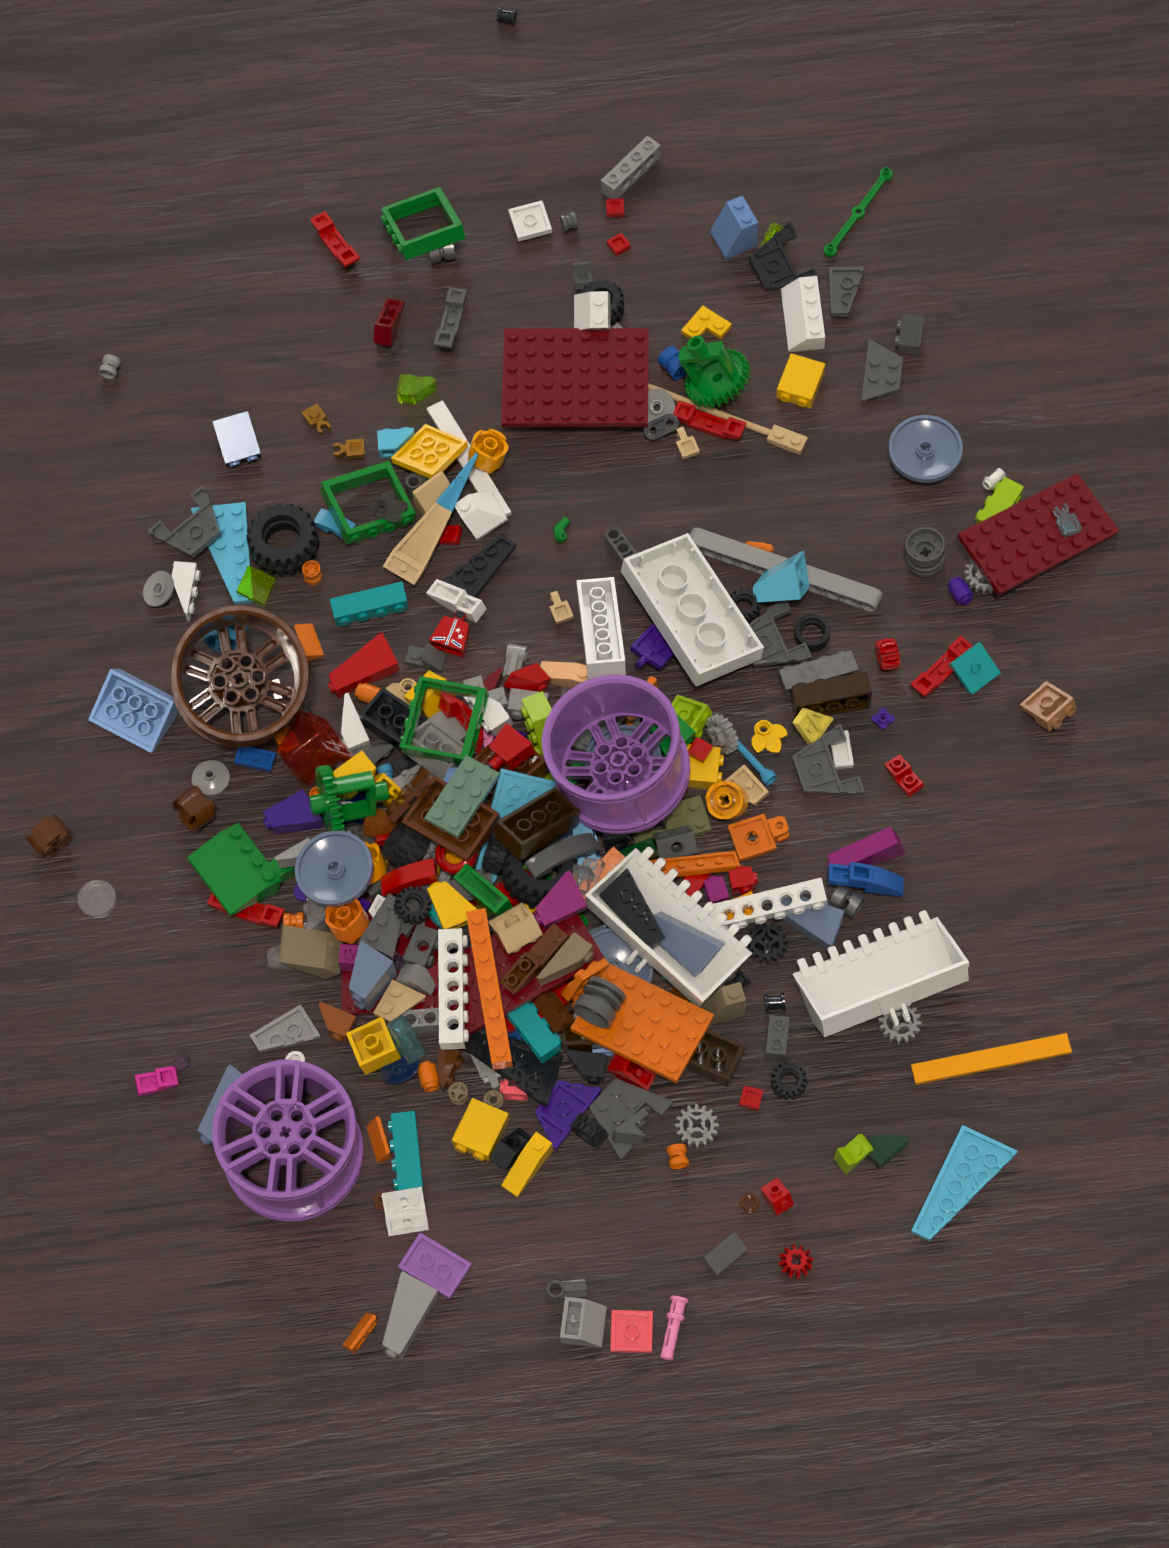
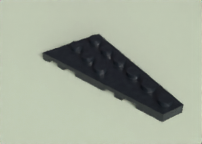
M452 1024L449 1029L455 1030L459 1025ZM484 1027L469 1035V1042H465L464 1050L493 1070L486 1028ZM508 1036L513 1067L496 1069L494 1071L546 1108L563 1056L555 1054L542 1064L526 1042Z

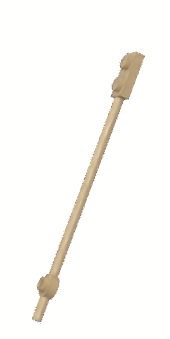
M648 383V391L651 389H663ZM665 390L672 396L674 401L678 402L680 400L695 405L689 398ZM698 404L695 405L697 410L726 420L732 417L747 422L745 428L768 436L767 443L801 455L808 441V437L775 424L771 430L710 406L705 408L704 406L699 407Z

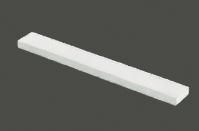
M443 400L427 408L428 414L439 430L467 441ZM468 441V447L456 458L462 469L469 462L468 451L470 444ZM473 466L468 479L476 492L490 490L506 517L510 516L511 511L488 473Z

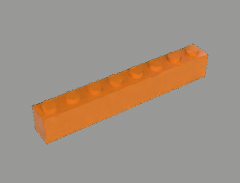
M486 909L466 911L493 1070L513 1067Z

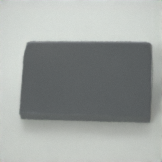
M733 1232L705 1255L703 1261L718 1276L748 1249L738 1235Z

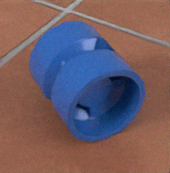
M669 346L661 352L657 362L667 370V373L674 380H678L687 373L679 362L680 351L675 346Z

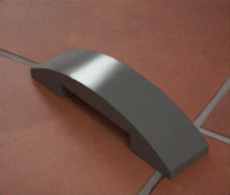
M449 287L445 301L446 307L440 328L436 333L434 346L453 347L463 316L467 295L466 289Z
M592 833L579 834L542 850L527 860L525 865L534 879H537L552 872L553 867L580 855L586 857L601 850V846Z

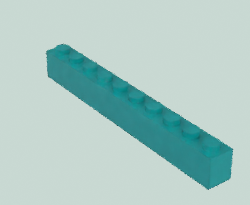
M430 905L431 910L428 916L438 929H442L434 908ZM531 1002L507 1014L506 1018L543 1064L561 1051L560 1043L562 1041L557 1033H552L549 1030L550 1025L544 1017H539L537 1014L539 1012L538 1009Z

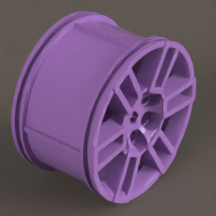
M627 675L595 677L576 685L566 692L553 706L546 719L542 733V750L545 762L552 777L555 779L556 788L573 805L581 810L579 822L584 826L610 834L640 832L655 826L667 817L683 798L690 780L689 753L681 736L678 718L672 704L654 685ZM638 717L642 718L643 721L632 735L628 737L626 734L620 733L615 718ZM606 722L612 737L610 741H606L598 725L599 723ZM657 724L659 726L657 730L644 743H641ZM590 729L597 743L595 752L572 751L571 747L585 731ZM669 735L671 744L667 756H650L656 747ZM565 763L585 764V765H590V766H589V767H567V766L565 765ZM634 771H639L637 774L631 775ZM567 779H593V782L584 790ZM616 779H621L619 782H613Z
M286 1059L268 1062L252 1068L237 1078L219 1100L212 1125L215 1154L237 1197L254 1212L277 1221L298 1222L323 1215L336 1207L353 1189L363 1165V1137L347 1092L325 1070L299 1060ZM292 1093L291 1099H285V1094ZM302 1094L319 1097L306 1106L301 1103ZM274 1097V1101L267 1105L263 1104L266 1100ZM331 1104L336 1107L335 1109L315 1118L316 1113L325 1109ZM253 1109L258 1112L256 1117L249 1114ZM282 1115L281 1120L273 1121L274 1116ZM295 1116H303V1118L300 1121H293V1118ZM341 1119L345 1120L346 1134L342 1148L317 1136L320 1129ZM241 1123L252 1128V1134L234 1141ZM264 1132H271L268 1138L261 1137ZM288 1132L289 1137L285 1138L284 1133ZM304 1133H311L307 1138H302V1135ZM252 1146L256 1148L232 1162V1155ZM318 1148L337 1160L334 1165H331L312 1153V1150ZM273 1149H280V1152L270 1154ZM294 1149L300 1150L296 1154H291ZM266 1158L270 1161L267 1186L263 1188L247 1180L241 1174V1171ZM304 1160L324 1173V1176L316 1182L298 1189L296 1187L297 1164ZM280 1165H286V1189L284 1191L277 1190Z

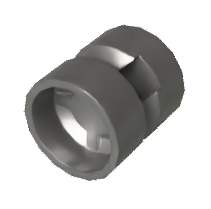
M453 243L430 251L431 263L441 262L442 258L445 260L456 259Z
M839 885L829 901V906L844 910V914L853 919L862 907L865 896L858 892L852 893L851 888Z

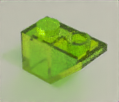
M400 374L397 399L400 403L417 404L437 391L436 378Z

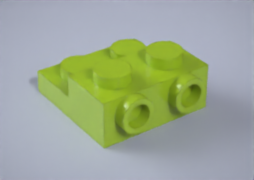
M677 694L672 702L675 713L696 732V737L701 738L703 734L702 729L705 723L708 722L707 719L712 716L711 709L707 704Z

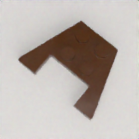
M423 765L409 783L401 788L395 800L392 799L386 806V814L392 822H395L410 807V803L416 797H420L426 786L429 787L434 782L428 775L430 773L429 770Z

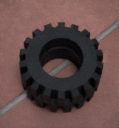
M597 279V282L591 281L590 285L586 284L580 294L608 291L610 293V325L614 326L617 321L620 322L621 316L624 315L623 291L613 281L611 283L606 279L605 281H601V279Z
M401 822L387 837L382 848V855L397 868L417 862L426 852L431 840Z

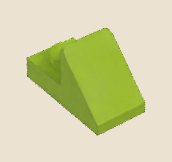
M858 1134L845 1147L836 1150L834 1160L842 1171L848 1174L874 1149L863 1134Z

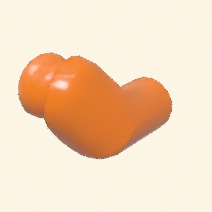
M746 542L750 546L771 553L774 551V547L771 544Z

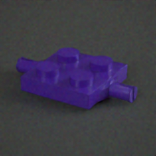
M654 623L630 648V651L640 657L635 662V666L638 669H641L647 662L661 670L675 656Z

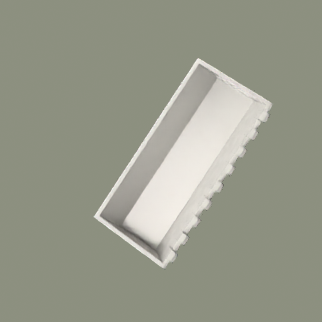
M647 847L642 853L635 848L585 895L587 907L634 951L626 960L628 965L632 964L637 956L643 959L636 966L635 971L637 973L641 972L647 964L650 967H654L694 1005L701 1008L751 956L752 952L746 947L752 941V938L745 935L738 941L734 935L739 931V926L733 924L726 930L722 926L727 919L724 913H720L716 919L710 915L711 911L715 908L712 902H708L703 908L697 904L703 896L700 891H696L691 897L685 893L691 885L688 880H683L679 886L676 885L673 880L678 875V871L671 869L665 875L661 871L666 864L663 858H659L654 864L649 860L654 853L651 847ZM628 868L654 915L662 911L722 941L725 945L703 972L694 976L660 944L653 950L646 945L603 901L599 894Z
M923 910L918 913L921 923L918 925L914 924L910 916L903 919L906 929L903 931H899L897 924L893 922L888 925L891 933L890 936L884 937L880 928L873 930L875 942L869 943L867 936L862 934L858 936L861 947L854 949L851 941L847 940L843 942L846 952L839 955L836 947L831 946L827 949L831 958L829 960L823 961L820 952L812 954L815 965L808 967L804 958L797 960L800 971L792 975L799 987L812 1023L824 1037L889 1014L894 1027L899 1026V1020L895 1011L900 1009L902 1017L907 1023L911 1020L907 1010V1006L911 1005V1003L969 981V961L938 917L930 920L927 912Z

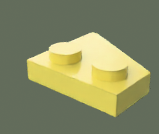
M802 708L792 723L809 745L821 738L833 721V718Z

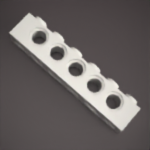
M817 878L715 903V908L711 911L710 915L716 919L720 913L725 915L729 912L734 913V918L732 920H725L722 926L728 930L731 925L736 924L739 926V929H742L754 922L755 924H762L767 922V919L775 918L778 920L785 918L787 914L791 913L799 915L811 908L819 910L824 908V905H828L822 878ZM803 894H810L811 899L809 901H802L801 896ZM789 898L792 900V903L789 906H784L781 904L782 901ZM766 903L773 905L769 911L763 910L762 907ZM746 908L754 910L749 916L743 914Z
M462 928L438 930L439 1045L441 1050L465 1049V1042H469V1032L465 1030V1023L469 1022L468 1011H465V1004H468V991L465 992V985H468V973H465V966H468V955L464 954V947H468V937L464 935ZM452 948L458 949L455 954L449 953ZM452 967L458 968L454 973L449 972ZM452 986L459 987L454 992L449 991L450 987ZM452 1005L459 1006L455 1011L449 1010ZM452 1024L459 1025L455 1030L449 1029Z

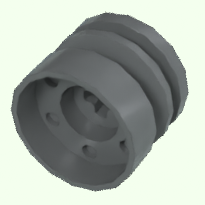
M922 527L914 530L907 537L906 564L913 574L920 577H930L942 570L945 564V541L937 530Z
M592 976L583 988L584 994L579 995L573 1009L577 1015L596 1027L608 1029L616 1017L615 1011H619L621 1004L625 1002L626 995L610 981Z

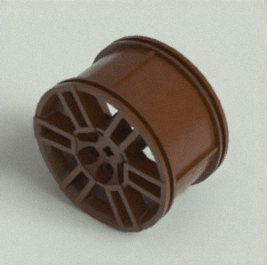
M251 606L223 607L199 618L180 639L172 662L171 689L173 700L180 716L197 735L211 743L229 748L257 746L273 739L274 735L283 731L296 716L304 699L308 684L306 654L294 631L274 614ZM232 625L235 627L236 650H231L227 631V627ZM245 626L260 629L271 635V639L253 654L247 652ZM214 630L218 631L222 656L219 658H215L194 647L202 637ZM278 645L284 648V651L269 662L263 663L262 658ZM187 657H192L208 664L210 669L205 671L186 664L185 661ZM242 658H249L251 665L248 667L242 666L240 663ZM224 660H229L232 663V667L224 669L221 663ZM287 660H290L294 671V687L291 688L269 680L268 674ZM256 672L261 673L263 680L256 682L253 680L252 675ZM188 674L208 682L209 687L190 701H186L182 689V675ZM240 675L242 676L241 680L244 682L236 684V680L233 678ZM216 678H223L225 684L222 687H217L214 684ZM252 690L255 692L256 697L249 700L246 698L245 692ZM271 690L290 697L289 705L267 696V691ZM232 692L237 696V699L234 702H229L226 699V695ZM209 698H213L215 702L199 716L194 713L193 710ZM258 703L281 712L282 717L272 725L259 730L255 706ZM221 709H229L232 733L216 729L206 722ZM241 711L246 712L249 733H242Z

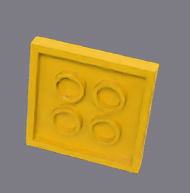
M425 424L391 459L392 463L427 478H432L440 471L443 472L468 447V443L464 439Z

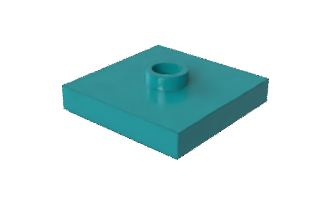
M977 642L949 663L969 695L974 694L1001 673L980 642Z

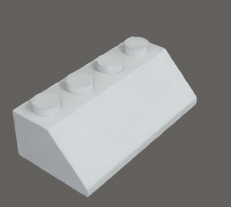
M817 276L800 277L781 288L788 352L819 350L825 347V333Z

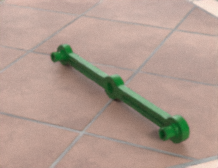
M884 167L880 170L878 180L859 206L853 207L852 215L834 240L824 246L825 256L834 257L836 255L837 247L856 221L864 217L865 209L883 184L892 179L893 172L891 169Z

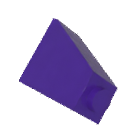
M303 789L263 811L265 819L262 821L268 830L271 829L274 834L324 827L320 815H312L309 798Z

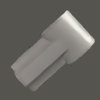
M508 644L503 679L507 680L511 672L522 668L527 658L528 647Z

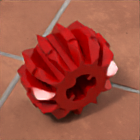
M884 638L877 641L875 653L880 668L882 670H892L899 667L901 660L896 641L893 638Z
M792 1244V1250L785 1247V1254L781 1253L779 1255V1258L782 1260L779 1262V1267H784L782 1269L783 1274L789 1272L788 1278L792 1279L793 1274H796L797 1280L800 1279L801 1274L806 1277L808 1276L807 1270H812L813 1268L810 1263L814 1259L813 1257H808L810 1250L803 1252V1245L796 1249V1245ZM793 1259H796V1261L799 1259L800 1264H792Z

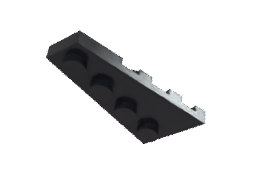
M500 534L486 545L479 554L472 556L466 564L459 566L452 575L445 577L443 582L466 591L467 595L477 598L514 551L516 543Z
M626 868L599 896L635 935L653 950L665 938V935L632 874Z

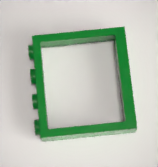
M441 187L381 208L383 215L380 218L383 226L386 227L388 235H391L392 242L396 245L398 253H402L405 260L466 239L463 225ZM438 205L450 226L405 241L394 221Z
M389 461L321 482L320 493L346 545L353 542L358 543L363 539L373 538L378 534L392 532L396 528L407 527L409 524L414 523L416 513ZM388 478L404 512L350 529L333 494Z
M420 676L416 686L414 685V699L409 704V718L407 717L404 722L405 733L400 737V747L403 753L455 764H461L466 755L473 758L489 698L487 689ZM427 689L476 698L461 755L412 746Z

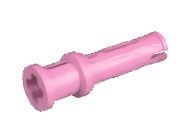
M674 1295L670 1297L672 1302L670 1311L666 1315L668 1324L660 1355L665 1360H673L680 1323L685 1319L683 1314L685 1305L689 1301L684 1297Z

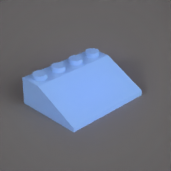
M110 669L88 720L153 753L175 720L178 710L173 696L121 669Z

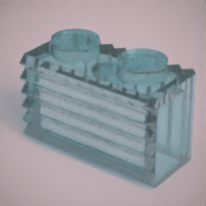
M400 1016L387 1024L386 1027L390 1031L398 1050L409 1064L425 1056L426 1053L412 1026L404 1016Z

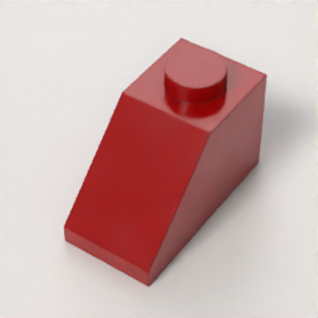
M534 663L511 672L504 686L508 689L515 688L545 692L551 677L538 663Z
M616 1053L607 1068L618 1079L647 1091L656 1076L654 1072Z

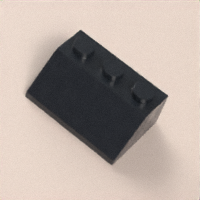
M382 687L362 710L359 717L364 727L402 752L400 737L405 733L404 722L407 717L409 718V705ZM420 714L418 726L428 719L423 714Z

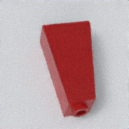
M383 632L378 634L328 675L330 680L327 683L331 693L335 692L337 698L344 696L346 693L356 691L359 683L371 684L399 671L398 662Z

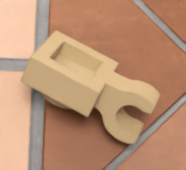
M684 427L677 428L676 436L679 441H676V447L682 460L699 455L700 450L694 437H687Z
M557 591L550 593L553 605L549 606L556 625L573 620L574 616L568 601L561 602Z

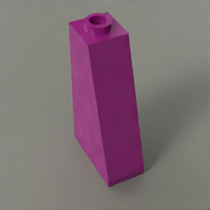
M889 826L828 854L829 862H827V866L829 863L849 865L850 862L873 866L902 856L906 852L899 836Z

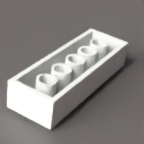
M614 577L577 580V598L587 678L592 679L604 675H626Z

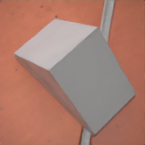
M420 964L402 965L396 981L411 989L432 996L436 985L428 973V969Z

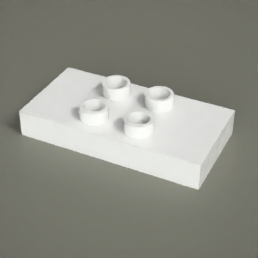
M688 533L624 558L621 573L695 687L761 659L764 646Z

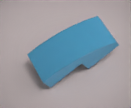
M321 508L314 519L315 525L324 532L328 533L330 530L343 539L330 511ZM346 519L350 529L354 528L355 523Z

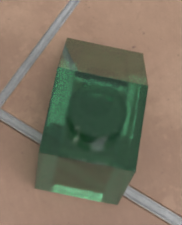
M878 1134L875 1138L870 1137L867 1141L874 1150L866 1158L880 1171L909 1144L910 1138L907 1135Z

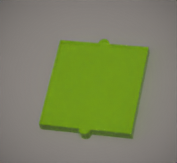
M247 566L236 593L247 597L249 601L253 600L264 605L276 578L265 574L262 570L259 571Z

